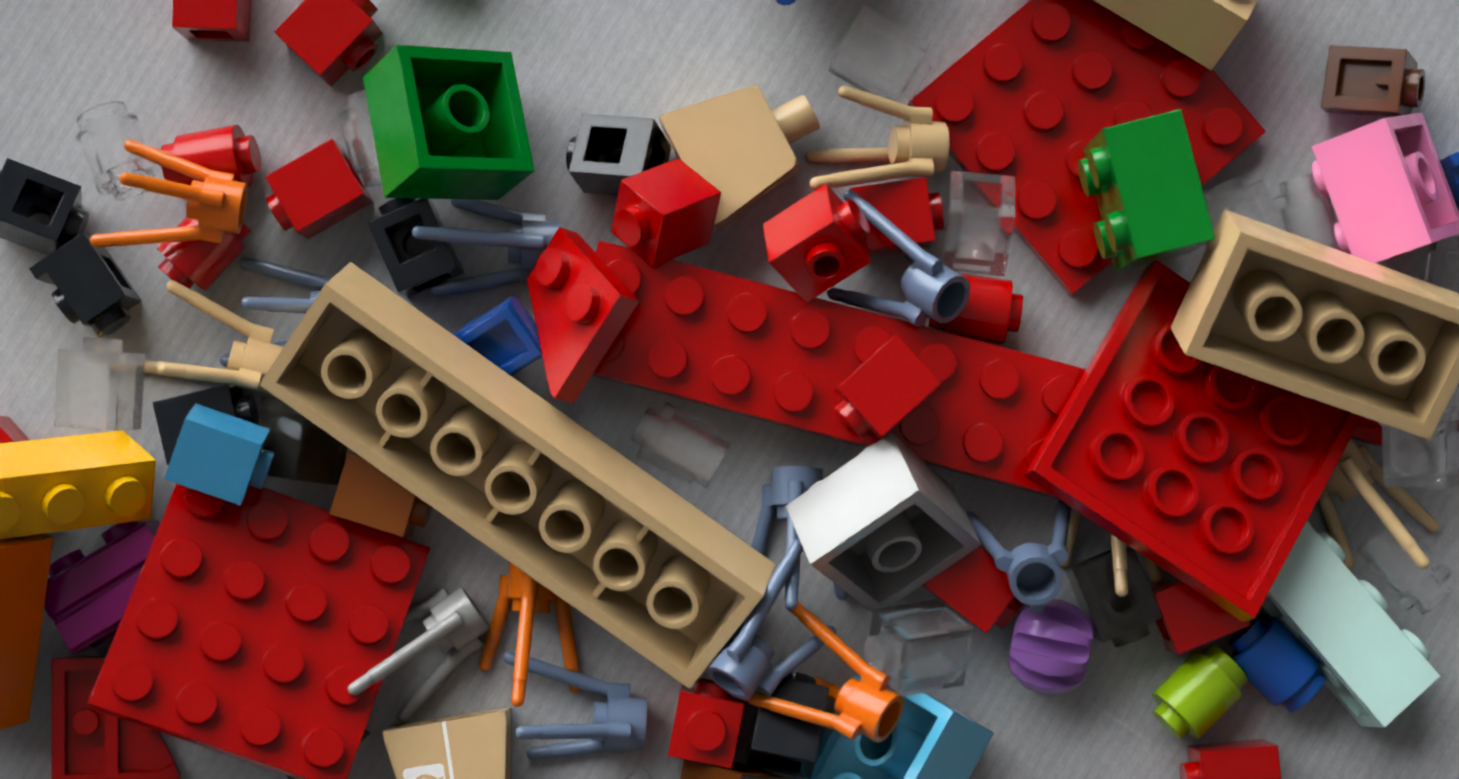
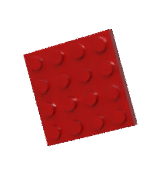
M1029 0L908 103V106L932 108V121L945 122L949 131V155L1069 296L1074 294L1112 262V258L1104 260L1099 252L1095 238L1094 223L1101 221V216L1095 196L1086 197L1078 173V160L1085 158L1083 148L1103 128L1181 109L1201 186L1266 132L1213 69L1211 71L1094 0Z
M1155 260L1143 271L1024 476L1244 623L1255 619L1363 416L1185 355L1171 330V326L1191 283Z
M176 484L87 705L89 708L296 779H347L383 679L356 696L349 694L348 686L392 655L430 547L389 532L330 515L328 510L264 487L260 490L250 486L240 506Z

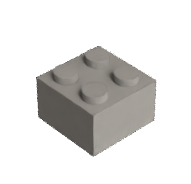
M892 433L877 443L866 447L854 459L825 479L813 484L805 493L785 506L810 565L876 616L982 545L954 488Z

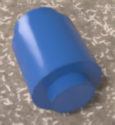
M1258 617L1249 620L1251 625L1238 630L1230 639L1229 644L1235 649L1230 657L1244 671L1248 681L1272 705L1281 704L1289 712L1298 710L1321 689L1327 677L1318 669L1320 661L1276 617H1271L1264 622Z

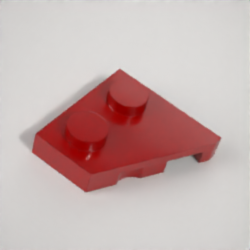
M559 227L546 249L539 256L535 267L527 278V284L550 394L554 399L574 404L638 305L639 300L578 233Z
M106 656L52 658L51 779H181V772L159 731L88 707V700Z

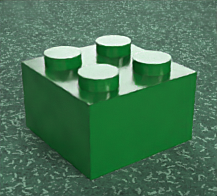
M396 45L363 77L384 198L499 200L535 171L511 52Z
M1181 109L1103 128L1083 148L1085 158L1078 160L1080 182L1086 197L1095 196L1101 216V221L1094 223L1097 246L1104 260L1112 258L1115 272L1149 264L1155 260L1161 261L1189 254L1215 239Z

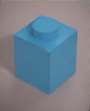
M195 403L184 420L164 479L241 506L250 486L262 490L275 455L274 452L264 449L270 429Z

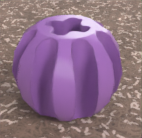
M1053 599L1046 603L1041 613H1034L1029 605H1025L1018 612L1008 659L1011 674L1024 687L1040 694H1063L1078 688L1085 679L1094 634L1091 619L1078 606L1061 599Z

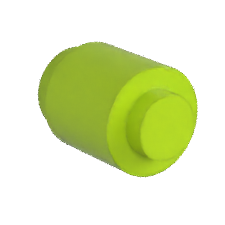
M1210 644L1202 653L1194 651L1152 693L1154 700L1158 704L1152 713L1176 738L1181 739L1188 733L1193 738L1199 740L1242 697L1240 689L1248 682V677L1230 656L1217 646Z

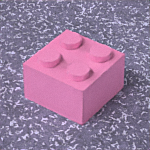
M1422 112L1386 117L1311 146L1317 160L1312 163L1313 177L1321 194L1326 198H1331L1339 220L1334 225L1335 237L1342 252L1373 263H1379L1459 235V211Z

